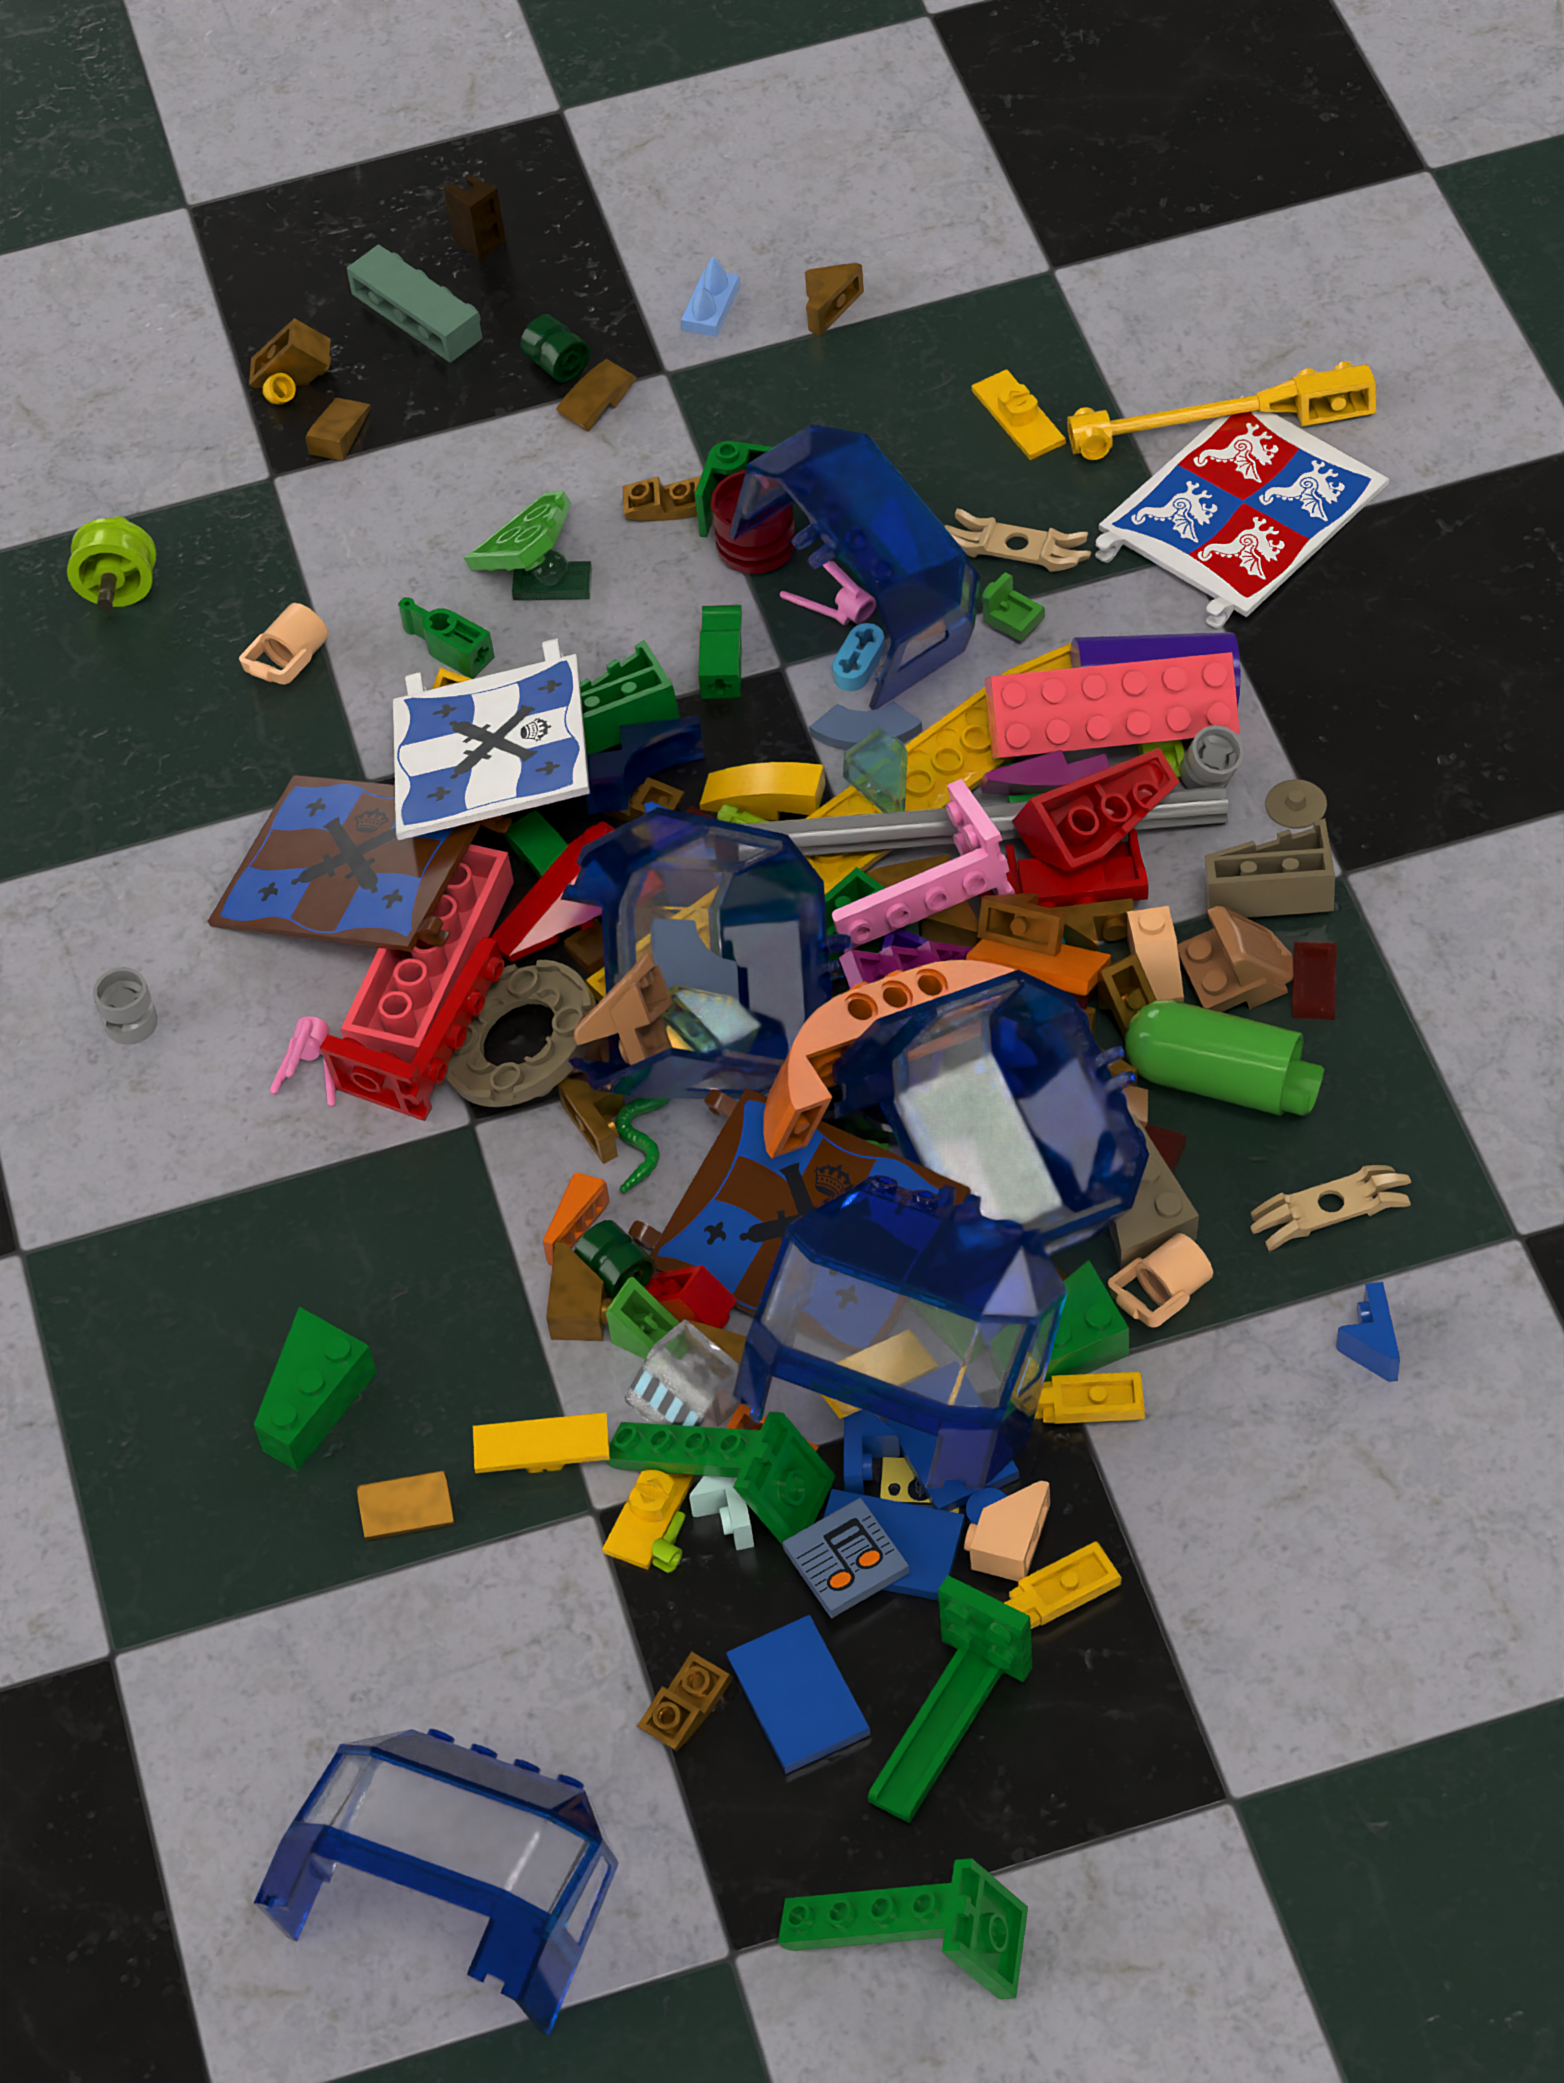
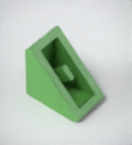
M634 1277L628 1278L605 1311L611 1342L655 1365L668 1369L686 1345L684 1326Z

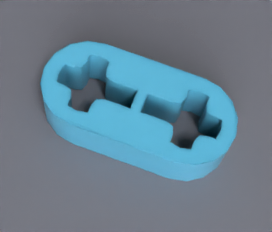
M864 623L850 631L832 664L834 683L840 689L845 691L859 690L869 681L885 651L884 634L880 627L875 624ZM860 644L865 645L863 650H861ZM854 664H857V670H852Z

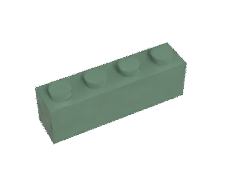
M378 244L347 267L352 295L451 363L483 339L480 327L481 318L475 307L469 303L465 304L453 296L448 288L440 287L434 283L423 271L416 270L405 263L397 253H391Z

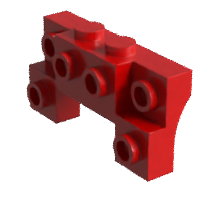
M1132 829L1128 833V842L1117 843L1102 859L1071 872L1064 871L1038 858L1017 860V868L1014 845H1005L1006 859L1009 866V872L1006 873L1008 882L1013 887L1015 894H1038L1039 906L1054 908L1130 898L1133 901L1148 899L1149 884L1136 829ZM991 889L982 894H979L978 896L980 897L981 901L983 896L995 894Z

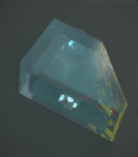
M879 727L844 752L843 778L883 813L905 811L907 750L897 737H891Z
M674 985L669 988L673 1005L664 1011L661 1017L713 1072L750 1052L761 1025L755 1020L752 1013L746 1010L733 996L680 985Z

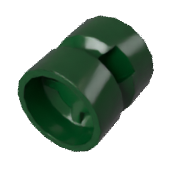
M544 314L537 317L528 325L521 337L520 346L522 352L558 382L566 383L575 379L585 369L590 359L591 351L589 345L575 333H571L569 328L553 315Z
M604 1220L595 1224L580 1238L574 1250V1253L603 1280L605 1292L613 1299L630 1277H634L645 1287L652 1278L656 1267L655 1260L636 1243H632L631 1237L613 1220Z

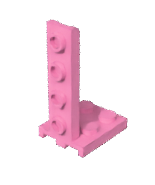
M962 779L947 785L951 802L946 804L948 816L952 824L958 829V833L954 834L953 838L961 856L833 911L832 919L843 952H847L991 889L995 895L1015 894L1006 876V873L1009 872L1008 862L1004 854H1001L998 843L1002 841L1001 834Z

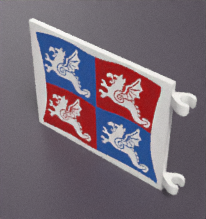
M1256 410L1218 417L1099 524V530L1103 534L1096 539V546L1100 550L1096 552L1095 557L1102 562L1109 563L1124 544L1215 598L1207 605L1206 611L1211 615L1206 618V623L1215 629H1220L1228 620L1233 610L1245 617L1254 611L1389 484V478L1272 412H1259Z

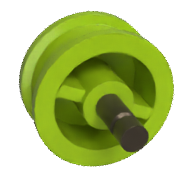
M120 516L90 521L76 531L71 544L72 555L68 561L67 576L71 586L79 595L97 604L99 609L107 611L112 607L134 604L148 594L152 585V569L156 562L157 553L155 544L146 531Z

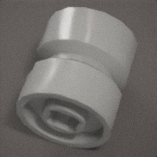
M1218 725L1208 726L1199 731L1180 762L1179 772L1182 782L1188 789L1226 787L1243 760L1244 748L1241 739L1234 731Z
M122 967L107 971L97 979L93 988V997L109 1038L116 1043L125 1045L136 1044L147 1039L157 1026V1013L143 975L135 969Z

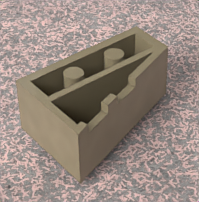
M1325 818L1314 821L1313 828L1295 834H1292L1288 829L1277 833L1276 840L1257 846L1254 841H1250L1205 855L1207 909L1223 906L1246 918L1334 911L1335 872Z
M1132 1114L1097 1130L1095 1161L1104 1204H1106L1111 1238L1116 1251L1118 1271L1122 1270L1136 1258H1146L1177 1233L1185 1234L1193 1241H1196L1199 1215L1136 1115Z

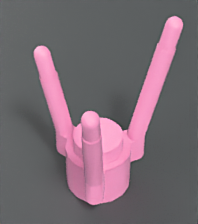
M820 552L815 554V558L843 586L835 598L838 610L786 591L780 592L781 598L832 617L844 626L850 620L856 624L864 623L874 612L877 602L875 598L860 588L835 562L829 561Z
M311 1016L300 1018L297 1021L294 1036L290 1039L286 1055L270 1088L271 1094L275 1095L278 1093L285 1077L290 1078L293 1076L300 1059L312 1061L322 1054L320 1046L329 1033V1026L326 1022ZM324 1060L327 1104L334 1106L335 1085Z

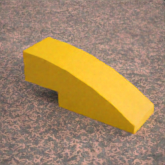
M769 762L736 766L710 773L700 801V810L719 812L724 804H730L741 809V814L743 811H746L762 819L775 821L779 820L781 812L811 815L819 809L825 789L824 765L799 762Z

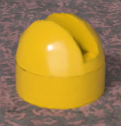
M277 373L270 376L263 385V395L271 404L280 405L290 401L296 391L294 381L285 373Z

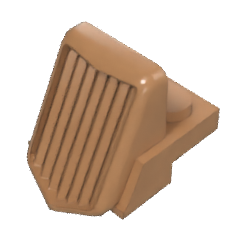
M1215 906L1207 910L1213 929L1177 944L1179 958L1203 1008L1223 1012L1246 1002L1249 1009H1252L1288 993L1285 984L1292 981L1294 976L1293 955L1271 930L1226 907Z
M649 952L643 953L632 969L588 1014L582 1016L575 1027L573 1035L576 1045H581L619 1033L621 1056L626 1063H630L633 1074L650 1069L673 1048L661 1014L673 1005V1001L660 965H655L652 954Z

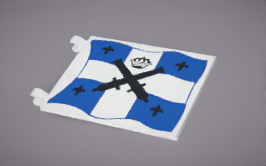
M558 638L542 642L545 656L544 662L431 690H427L423 686L421 672L405 676L408 695L393 699L395 812L398 840L590 793L578 658L576 654L563 657V654L560 652Z

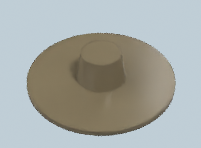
M1293 779L1275 785L1267 794L1265 807L1270 818L1277 824L1287 828L1301 829L1312 826L1314 821L1321 820L1326 812L1327 800L1322 790L1315 784L1305 780Z

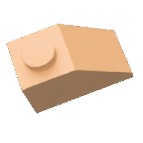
M1169 906L1127 912V943L1130 955L1137 953L1156 999L1184 1002L1177 939Z
M1040 1480L983 1508L978 1524H970L965 1538L964 1550L970 1551L972 1570L1014 1581L1027 1577L1050 1507L1049 1482Z

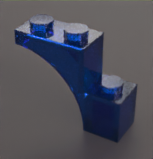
M693 716L621 725L622 750L586 754L590 793L586 794L588 814L629 809V802L634 791L647 777H651L657 772L676 764L705 758L700 717Z

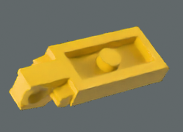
M1120 1372L1051 1376V1381L1040 1383V1388L1018 1390L1019 1417L1043 1418V1422H1054V1424L1144 1420L1145 1407L1141 1373Z
M1095 1541L1019 1580L1018 1587L1009 1592L1011 1599L1006 1601L1005 1604L1029 1615L1032 1629L1039 1625L1042 1626L1121 1585V1576L1099 1543Z

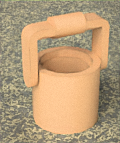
M292 603L263 634H260L241 654L239 660L244 671L252 676L269 682L273 681L283 685L288 684L309 663L312 655L328 639V629L322 619L310 608L299 603ZM265 651L267 656L283 668V670L255 660Z
M1177 1233L1146 1258H1136L1111 1277L1108 1281L1110 1296L1116 1300V1304L1134 1319H1140L1149 1327H1158L1189 1302L1192 1293L1213 1278V1269L1202 1249L1190 1237ZM1137 1277L1146 1293L1160 1307L1152 1312L1143 1302L1122 1288Z

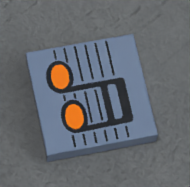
M861 1497L782 1542L784 1551L831 1618L910 1573L909 1565Z

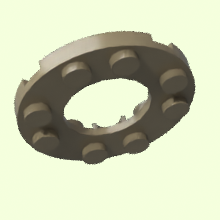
M537 960L536 965L519 969L515 964L504 967L500 979L495 983L492 982L488 989L481 1013L478 1016H474L468 1025L463 1046L452 1054L448 1062L445 1078L464 1099L481 1106H511L535 1097L545 1096L554 1086L567 1077L576 1066L580 1065L585 1058V1053L591 1042L576 1045L573 1035L575 1027L582 1016L588 1014L596 1006L593 993L575 970L559 962ZM526 1004H542L552 1009L555 1014L552 1019L554 1031L551 1038L549 1036L546 1038L547 1044L537 1055L532 1058L526 1056L524 1058L526 1062L518 1065L513 1062H507L497 1067L487 1062L484 1057V1042L489 1030L500 1017L510 1010Z

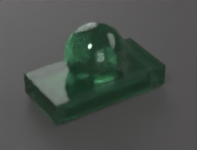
M550 549L544 554L545 560L531 570H525L524 568L514 569L512 583L513 600L590 599L592 582L591 561H567L566 557L559 551Z

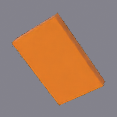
M982 939L966 956V960L985 961L1010 967L1040 980L1053 989L1083 996L1087 995L1098 983V971L1110 966L1112 958L1110 954L1062 944L1061 952L1056 956L987 939Z

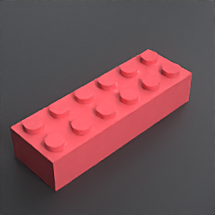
M1232 652L985 678L993 759L1045 754L1058 750L1064 752L1192 739L1205 727L1214 725L1227 727L1236 734L1240 733Z
M470 844L431 915L439 917L443 921V926L440 930L449 931L450 936L444 946L437 947L418 939L411 952L378 948L341 1027L343 1038H353L359 1041L365 1048L377 1052L381 1050L392 1052L402 1061L411 1063L477 943L482 938H489L514 883L508 852Z

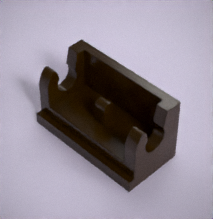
M467 175L466 181L469 186L473 187L471 190L465 191L460 186L450 183L444 187L453 241L475 258L481 260L505 243L506 236L497 187L494 185L488 186L479 178Z

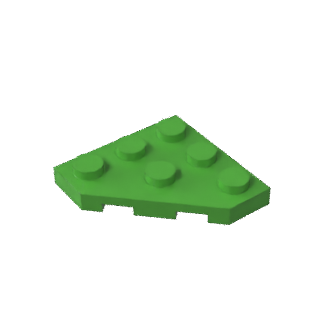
M564 491L543 493L464 557L470 569L488 570L489 572L497 569L511 571L524 568L525 570H531L540 565L545 560L544 554L555 546L572 504Z

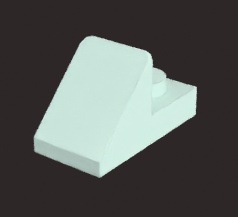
M705 1475L689 1497L693 1517L720 1513L724 1535L733 1533L736 1550L754 1547L747 1504L733 1488L737 1478Z

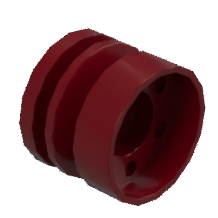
M743 470L733 473L719 482L712 493L711 511L715 526L716 550L721 561L731 569L745 574H763L776 570L789 561L796 549V531L793 519L792 493L787 482L777 474L765 470Z

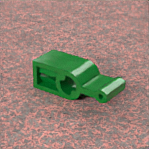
M404 597L398 603L403 629L409 635L416 634L425 639L428 652L434 659L468 678L474 679L495 658L490 632L445 608H438L428 612L416 605L412 598Z
M742 605L702 606L698 671L701 699L741 698Z

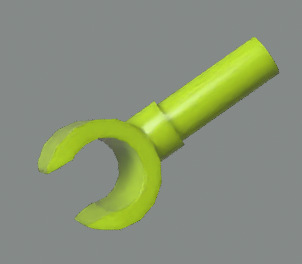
M680 1511L675 1512L663 1539H656L652 1545L653 1565L667 1573L675 1570L682 1557V1549L674 1546L686 1517Z

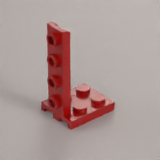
M487 937L479 940L411 1063L402 1061L397 1055L386 1050L377 1052L365 1048L359 1041L353 1038L344 1037L340 1039L327 1034L320 1046V1050L336 1090L425 1121L432 1110L429 1100L431 1092L436 1084L439 1085L444 1080L448 1070V1062L454 1051L459 1050L463 1046L467 1035V1027L472 1018L481 1013L485 1004L486 993L492 982H497L502 975L504 960L502 959L497 940Z

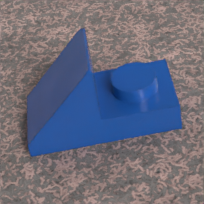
M1384 1283L1365 1284L1364 1302L1357 1303L1359 1324L1345 1325L1338 1328L1336 1348L1343 1355L1386 1381H1398L1400 1355Z
M867 1408L844 1417L845 1492L864 1495V1481L873 1480V1458H895L900 1456L899 1436Z

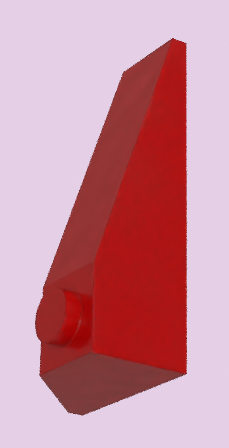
M1157 748L1030 798L1012 822L1032 856L1064 871L1071 872L1102 859L1180 781L1161 749Z
M602 821L588 828L583 835L567 846L490 938L497 940L501 956L513 962L556 943L559 939V933L578 926L583 931L595 925L593 918L615 909L617 915L632 909L659 890L662 884L629 839L623 833Z

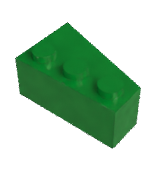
M645 640L635 645L636 652L622 662L615 659L607 664V672L592 682L587 678L580 682L587 757L680 721L673 684Z

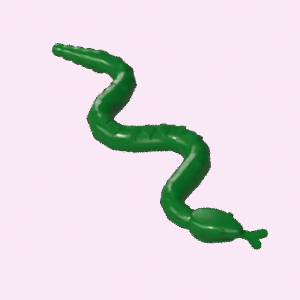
M673 1019L665 1023V1027L669 1025L673 1021ZM654 1064L648 1070L639 1072L657 1082L659 1085L658 1090L653 1094L635 1099L622 1106L615 1118V1126L619 1136L627 1144L640 1149L646 1155L645 1161L639 1164L637 1169L633 1171V1174L620 1186L619 1190L621 1193L628 1192L639 1182L649 1177L657 1167L660 1158L658 1145L648 1135L633 1128L631 1124L632 1120L637 1116L662 1108L673 1097L675 1082L670 1072L658 1064Z

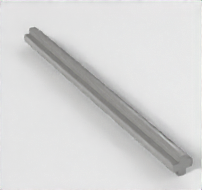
M1226 787L1172 790L1133 829L1141 830L1227 823L1229 801L1226 797ZM1027 802L981 805L1000 832L1002 840L1022 839L1012 820ZM946 808L736 824L739 861L955 844L953 835L958 833V829L952 824Z

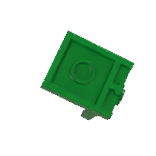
M769 1412L761 1430L621 1422L609 1445L610 1460H604L615 1469L659 1470L664 1473L737 1478L733 1488L782 1545L783 1541L814 1524L836 1477L782 1412Z
M949 1575L946 1576L938 1589L942 1642L958 1650L868 1794V1802L908 1823L913 1819L1001 1674L1004 1672L1024 1682L1032 1669L1030 1616Z
M972 1858L955 1860L952 1883L785 1898L778 1944L784 1949L798 1951L944 1938L943 1954L998 1999H1012L1017 1996L1028 1906Z

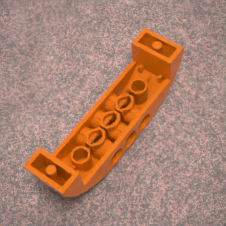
M950 960L934 962L904 972L901 969L895 970L884 977V979L872 983L860 982L849 991L832 998L819 1007L801 1027L768 1093L763 1123L766 1151L771 1159L808 1146L832 1099V1095L827 1088L986 1031L993 1035L1006 1015L1022 1021L1019 1036L1027 1040L1037 1050L1042 1060L1047 1059L1077 1009L1069 999L1040 980L1010 967L985 961ZM1013 1066V1068H1014L1015 1070H1017V1069H1019V1068H1022V1067Z

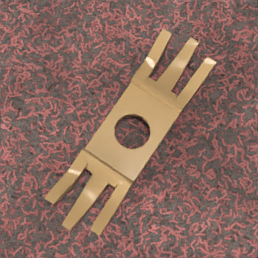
M958 508L955 512V518L973 532L957 529L949 525H945L943 532L947 534L946 542L975 558L977 555L983 554L1045 566L1049 572L1077 566L1079 562L1089 559L1091 551L1068 550L1085 543L1088 532L1064 534L1053 528H1049L1048 532L996 523L994 517L977 518ZM1012 537H1023L1028 541V545L1021 550H1012L1007 547L1006 542Z
M1363 1166L1361 1170L1352 1175L1289 1195L1280 1193L1251 1212L1250 1215L1253 1221H1257L1250 1226L1253 1234H1256L1270 1227L1289 1222L1266 1241L1265 1246L1268 1252L1292 1238L1308 1237L1313 1230L1368 1213V1216H1372L1389 1207L1410 1206L1411 1203L1408 1195L1382 1191L1410 1184L1411 1180L1406 1174L1395 1173V1170L1390 1166ZM1335 1194L1343 1200L1344 1205L1337 1212H1326L1320 1208L1318 1201L1323 1195Z

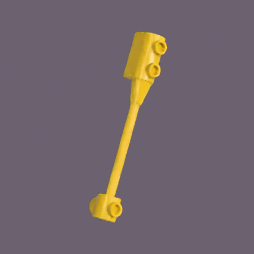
M1341 362L1335 366L1334 370L1317 372L1312 368L1303 369L1297 376L1291 377V380L1257 392L1253 396L1110 421L1106 410L1094 412L1093 409L1085 407L1067 418L1070 445L1073 454L1081 453L1086 459L1098 460L1103 458L1112 448V436L1256 410L1259 412L1296 413L1301 426L1375 414L1376 381L1368 364L1354 366L1351 362Z

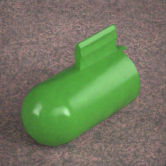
M1156 1000L1142 1007L1131 1018L1125 1035L1126 1059L1130 1065L1137 1068V1075L1147 1081L1282 1116L1284 1112L1299 1116H1305L1310 1113L1318 1096L1323 1078L1324 1068L1321 1065L1301 1061L1304 1045L1301 1032L1175 1000Z

